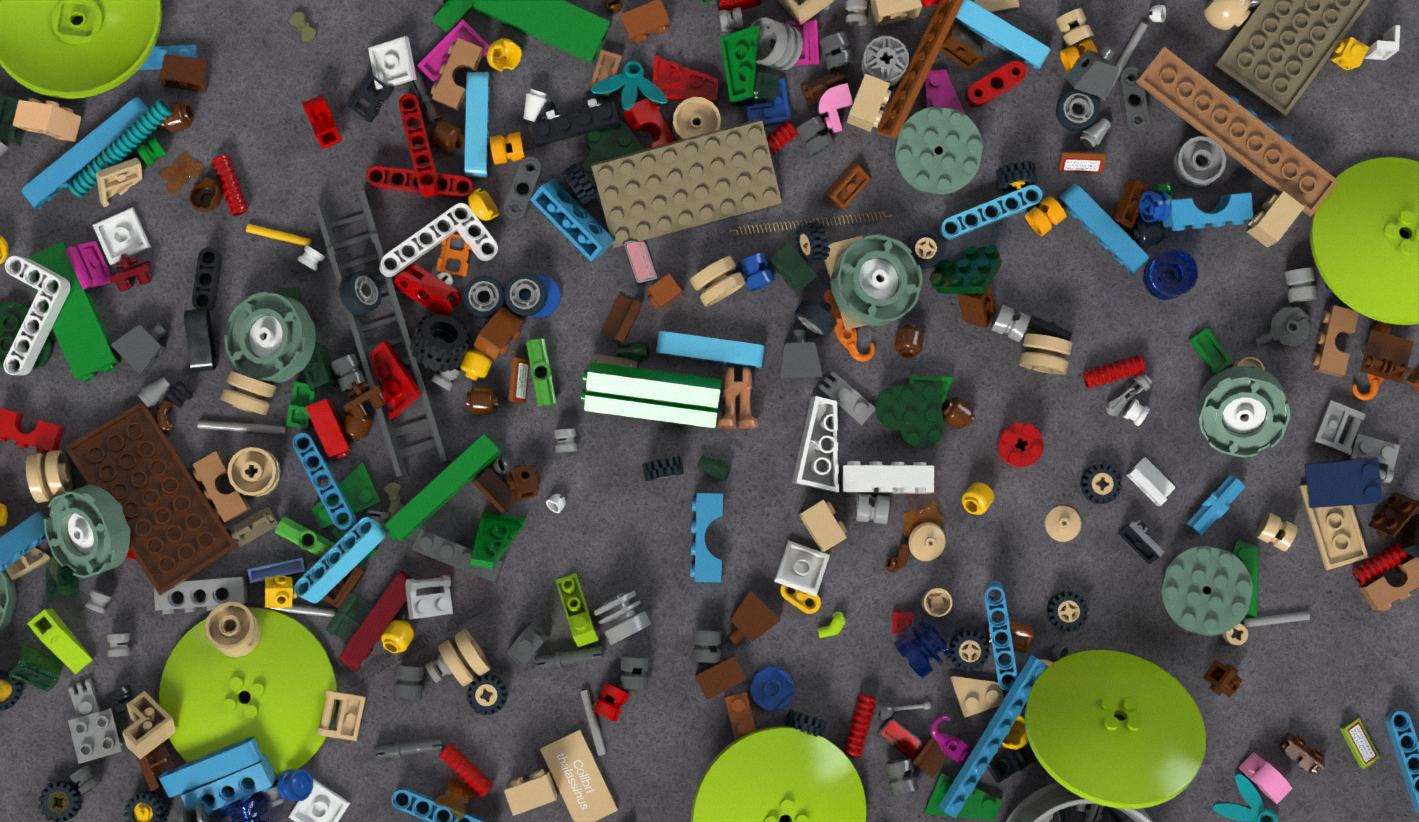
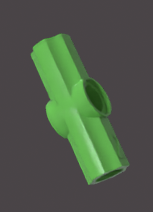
M545 338L527 341L526 345L538 407L557 404ZM540 367L547 369V375L544 378L536 377V370Z
M283 516L275 531L276 534L321 558L336 544L286 516ZM308 533L312 534L315 540L311 546H307L304 543V536Z

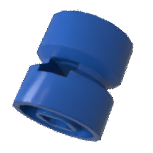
M763 252L738 262L741 274L746 275L745 281L748 292L775 282L771 270L766 268L768 262Z

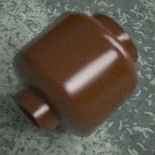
M182 101L169 104L168 106L172 114L170 116L167 115L166 120H162L161 125L163 128L176 133L191 127L194 120L192 108Z
M443 120L431 129L430 136L433 145L446 152L451 153L458 150L464 142L462 129L448 121Z
M907 324L896 331L894 348L899 353V356L903 358H915L916 355L922 352L924 334L921 330L917 329L916 325Z
M473 387L471 392H467L466 407L470 409L473 415H491L494 408H498L499 396L494 395V390L491 387Z
M959 397L947 399L942 406L943 421L958 430L972 424L975 416L973 415V406Z
M366 410L368 415L360 420H356L350 412H345L341 428L343 433L347 434L346 438L359 441L360 438H366L369 435L373 418L369 415L368 410Z

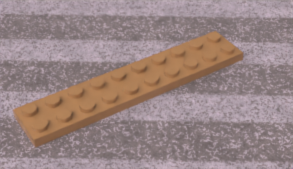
M1166 47L1162 48L1136 81L1142 88L1203 135L1215 141L1225 152L1277 192L1285 191L1305 207L1302 211L1308 216H1312L1339 182Z

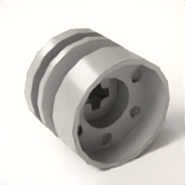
M767 17L754 21L750 27H760L756 63L780 71L788 70L794 66L800 58L803 47L802 36L798 29Z
M881 36L872 40L867 45L861 61L863 77L865 74L886 81L890 83L888 88L897 85L903 78L909 64V53L906 46L899 39L891 36ZM883 56L890 60L888 64H885V61H881Z
M635 590L621 593L603 602L597 610L593 611L595 616L603 612L606 613L607 617L598 622L600 624L611 623L612 626L604 632L610 645L651 625L645 611L635 614L633 610L641 604L640 600L633 604L629 602V599L637 595Z

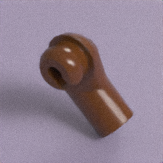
M163 399L155 414V419L160 429L169 433L174 427L173 422L168 419V413L173 403Z
M899 544L898 555L885 561L884 566L888 571L896 572L907 565L910 551L909 545Z

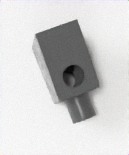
M1105 44L1100 53L1091 50L1085 51L1065 78L1074 89L1106 99L1119 71L1118 65L1112 59L1116 49Z
M159 322L150 330L140 324L113 342L111 346L140 375L145 376L166 348L159 339L167 330Z
M793 330V343H784L780 380L821 379L822 371L816 343L806 342V330Z
M532 622L508 649L507 655L524 668L550 635L535 622Z

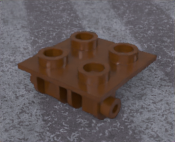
M1371 330L1360 372L1403 384L1405 376L1410 374V368L1407 366L1414 341Z
M1395 492L1386 500L1383 508L1373 515L1372 521L1368 526L1376 529V533L1381 537L1385 535L1395 537L1419 508V501Z

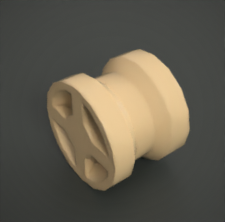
M1239 624L1222 635L1227 643L1241 645L1246 642L1248 631L1244 625Z

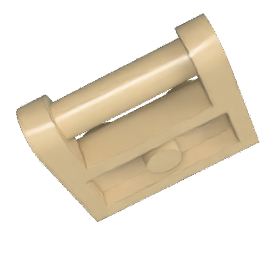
M325 690V706L321 724L317 728L316 734L357 741L366 697ZM335 699L340 700L335 729L332 730L329 729Z

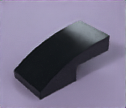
M1027 742L1022 748L1009 749L990 761L987 768L995 782L1000 783L1038 759Z

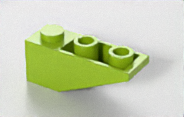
M574 573L555 580L570 630L577 646L581 647L598 641L597 632L577 574Z
M44 609L27 623L38 638L75 674L94 660L53 609Z

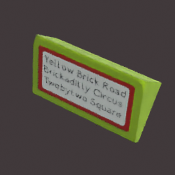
M1360 718L1340 727L1360 768H1366L1380 758Z

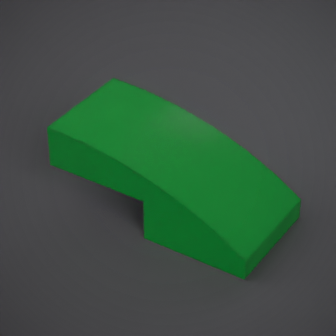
M301 380L294 381L286 426L309 429L311 418L306 410V406L314 404L317 383Z

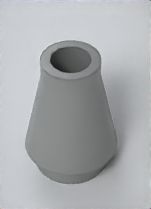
M1101 118L1084 130L1080 137L1081 143L1088 149L1098 147L1111 127L1110 122L1105 118Z
M162 377L141 388L137 395L147 407L154 406L171 386Z

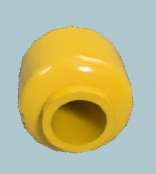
M476 347L473 350L468 349L460 366L466 372L464 376L477 381L478 377L485 378L491 367L492 358Z
M981 482L971 484L962 496L964 508L967 512L976 515L985 513L994 501L992 489Z
M405 620L391 621L381 636L384 648L391 653L406 651L414 637V631Z

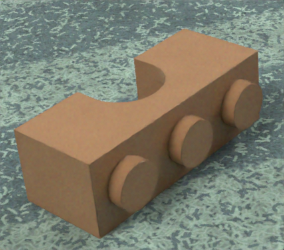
M457 38L456 42H452L448 54H451L448 62H444L440 69L442 76L439 83L435 82L431 90L434 101L459 111L466 95V89L455 83V74L461 68H470L476 71L484 53L483 48L460 38Z
M1335 305L1328 307V310H1324L1322 315L1324 328L1317 337V344H1320L1312 359V365H1315L1314 371L1338 377L1345 375L1350 354L1337 349L1335 338L1338 333L1348 335L1355 333L1359 312Z
M215 451L193 463L195 468L193 474L199 482L202 481L206 488L203 490L204 494L216 506L214 512L220 521L230 522L251 510L242 493L235 490L230 494H224L220 490L219 481L228 472V466L220 452Z
M1412 556L1407 558L1406 561H1402L1401 564H1397L1401 572V581L1395 587L1389 585L1384 576H1378L1376 579H1372L1371 582H1367L1366 585L1359 587L1373 610L1384 612L1393 606L1392 602L1397 599L1400 601L1412 595V590L1417 587L1419 589V558Z

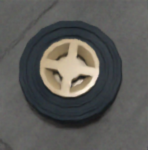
M931 230L915 232L909 237L906 244L912 251L911 255L915 259L917 266L920 265L921 269L935 267L941 262L945 254V245L942 238Z

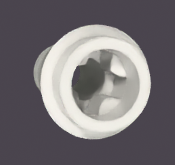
M530 88L529 93H526L524 119L536 121L544 103L547 101L545 93Z

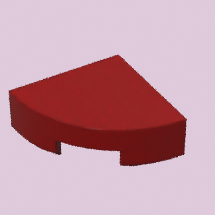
M892 611V634L902 632L908 628L914 619L915 612Z

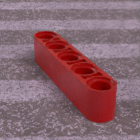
M405 94L399 99V109L418 189L421 195L432 197L438 192V181L419 102L416 96ZM416 144H423L420 147H415ZM420 163H428L425 166L419 165ZM425 182H432L430 185H424Z
M372 166L366 172V179L374 188L420 194L418 187L415 186L416 176L414 170ZM375 173H382L383 177L379 182L372 181ZM436 173L438 183L440 181H447L448 185L446 189L438 190L434 196L468 199L470 193L474 191V186L467 177ZM398 175L404 176V181L400 185L394 184V178ZM426 182L425 185H430L432 182ZM461 184H469L467 192L460 193L458 191Z

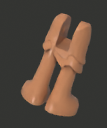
M728 367L723 389L725 411L724 415L717 420V427L733 429L737 427L736 397L740 394L739 429L758 428V420L751 415L750 395L753 383L750 368L743 367L742 382H734V367Z

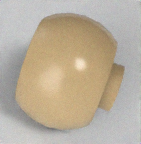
M1210 0L1204 9V15L1207 21L1217 29L1229 30L1234 25L1239 27L1251 13L1248 10L1251 0Z

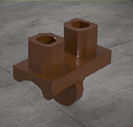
M357 381L352 382L354 389L347 394L350 398L356 395L359 397L343 407L356 420H360L368 415L362 404L370 401L375 410L386 405L382 395L384 391L381 386H376L364 393L363 391L370 388L368 383L365 382L359 385Z

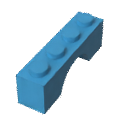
M1252 194L1221 195L1217 207L1208 214L1200 211L1193 203L1192 198L1170 200L1171 212L1168 219L1163 221V227H1172V231L1185 230V225H1192V229L1205 228L1206 223H1212V227L1225 226L1226 221H1232V225L1245 224V220L1253 219Z
M697 493V498H692V511H696V520H692L691 533H696V542H691V555H695V564H691L690 577H695V582L721 583L722 560L714 557L708 551L705 545V532L712 521L723 516V494Z

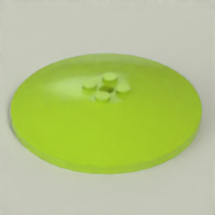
M0 0V65L18 83L46 96L75 99L104 93L129 79L150 56L160 33L161 0ZM75 17H83V22L81 24H72V21Z
M1385 157L1358 163L1336 177L1339 182L1312 215L1310 244L1315 264L1333 293L1355 311L1384 323L1396 325L1419 324V162L1405 158ZM1399 230H1406L1409 234V238L1405 239L1401 237L1399 234Z
M247 607L260 623L262 632L260 642L253 651L245 656L237 658L228 657L219 652L206 636V618L181 638L171 652L163 670L160 682L159 705L173 718L176 733L169 737L172 745L188 763L244 739L254 737L262 754H265L277 776L276 780L287 769H300L318 752L327 736L316 734L317 728L321 724L325 706V690L337 692L334 668L323 645L309 629L288 615L265 608ZM242 691H247L251 695V699L247 704L240 701L239 696ZM337 699L334 702L329 729H331L334 722ZM246 777L248 782L254 783L253 779Z
M1090 650L1071 654L1054 662L1045 669L1034 683L1027 700L1025 728L1027 738L1036 758L1059 784L1091 802L1122 809H1140L1162 804L1179 795L1189 786L1198 773L1204 759L1206 750L1205 726L1193 698L1168 672L1138 656L1111 650ZM1114 715H1122L1125 720L1120 721Z
M768 727L736 739L714 758L698 784L692 805L691 822H779L783 815H789V822H866V799L856 769L846 755L824 737L819 735L816 737L813 736V733L810 735L807 734V731L801 732V729L796 730L794 727Z

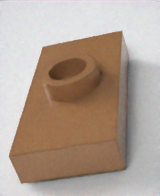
M601 49L588 91L598 82L617 75L622 55ZM610 92V93H606V94H598V95H601V96H604V97L609 98L611 92Z

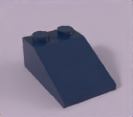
M1368 456L1304 464L1309 508L1383 502L1379 463L1376 457Z

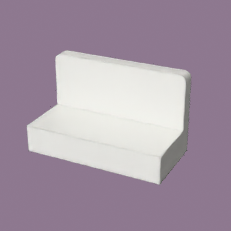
M1394 25L1384 33L1383 41L1377 40L1369 47L1364 59L1387 60L1398 52L1400 25Z
M1146 457L1142 458L1126 474L1157 506H1161L1167 500L1166 497L1175 489V486Z

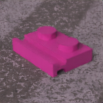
M817 20L806 21L802 25L797 21H785V24L798 29L803 40L800 58L794 66L818 65Z
M96 241L79 244L74 247L69 246L65 250L83 290L88 287L92 288L111 282L109 276L112 275Z

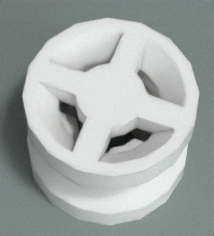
M306 245L304 254L299 256L297 260L316 271L318 263L323 261L325 256Z
M1134 399L1123 417L1133 420L1134 424L1139 426L1147 416L1150 408L1140 405L1139 401Z

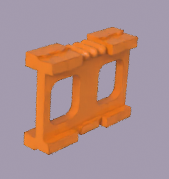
M452 234L441 242V245H443L441 247V258H438L436 271L467 277L469 267L467 261L469 260V251L472 248L465 242L462 251L450 249L453 237L462 238L461 235ZM448 259L461 261L459 272L446 270Z

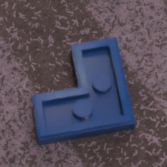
M785 78L763 81L766 102L746 105L747 121L762 119L763 125L792 121Z

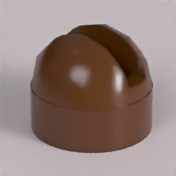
M606 0L605 6L609 13L617 14L622 10V0ZM619 1V4H614L611 6L608 5L610 3Z

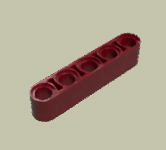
M402 570L394 578L338 658L355 672L360 669L361 663L373 651V646L376 642L380 641L383 632L391 621L395 620L400 613L398 612L400 608L407 603L405 583L407 579L413 578Z

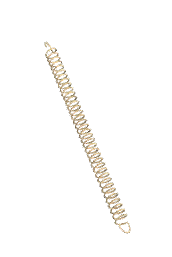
M878 211V213H879V215H880V219H881V221H882L881 214H880V212ZM882 211L881 213L884 214V211ZM870 212V213H871V212ZM874 212L875 215H876V212ZM862 213L861 216L863 215L864 222H866L864 214ZM865 213V215H866L867 213ZM869 213V215H870V213ZM871 213V216H872V213ZM873 213V214H874V213ZM877 213V214H878V213ZM853 214V216H855V219H856V215ZM857 214V216H858L859 214ZM867 214L868 221L870 222L869 216H868V214ZM884 214V217H891V216H892V214H890V216H885V214ZM841 215V217L843 218V216ZM845 215V217H847V215ZM849 215V217H851V220H852V216ZM859 215V218H860V215ZM876 215V220L878 221L877 215ZM829 216V218H830V220H831V217ZM833 216V218L835 219V217ZM837 216V218L839 219V223L841 225L839 216ZM872 216V220H873V216ZM821 217L820 220L822 219L823 226L825 227L823 218ZM825 217V218H826V217ZM847 217V221H848V224H849V220H848V217ZM814 218L812 219V221L814 220ZM816 218V220H817L818 218ZM824 218V219H825V218ZM826 218V221H827V218ZM828 218V219H829V218ZM843 218V222H844V224H845V221H844V218ZM860 218V222H862V221H861V218ZM804 219V222L806 221V219ZM808 219V221H810V223H811V220ZM818 219V222H819V219ZM835 219V223H836V219ZM856 219V223H858V222H857V219ZM792 220V222H793V224H794V227H795V223H794V221ZM796 220V222L798 223V227H799V222H798V220ZM800 220V222H802V220ZM814 220V222H815V220ZM831 220V224H832V220ZM852 220V223H853V220ZM873 220V221H874V220ZM780 221L782 230L784 231L782 222ZM784 221V223H785V225H786V222ZM788 221L789 224H790V221ZM806 221V224H807V221ZM827 221V225L829 226L828 221ZM773 222L771 223V225L773 224ZM776 222V223H777V222ZM802 222V225H803V222ZM819 222V223H820V222ZM767 223V225H769V228H770V224ZM775 223V224H776V223ZM777 223V227H778V230H779V226H778V223ZM779 223V224H780V223ZM836 223V225H837V223ZM755 224V227H757L756 224ZM759 224V226H761V224ZM763 224V226H764L765 224ZM773 224V227H774V224ZM790 224V228H791V224ZM832 224V226H833V224ZM743 225V228L745 229V226ZM747 225V227L749 228V226ZM751 225V227L753 228V232L755 234L753 225ZM765 225V229H766V225ZM786 225V229H787V225ZM739 226V228H740V230H741V227ZM761 226L762 233H764V232H763V229H762V226ZM757 227V231H758V233H760L759 230H758V227ZM774 227V231L776 232L775 227ZM795 227V230H796V227ZM749 228V232H750V228ZM770 228V232H772V231H771V228ZM791 228V230H792V228ZM745 229V233H746V229ZM766 229V232H768L767 229ZM787 229V231H788V229ZM730 230V231H728V232L737 231V230ZM741 230V234L743 235L742 230ZM779 230V231H780V230ZM737 231V235L739 236L738 231ZM750 232V234H751V232ZM746 233V235H747V233Z

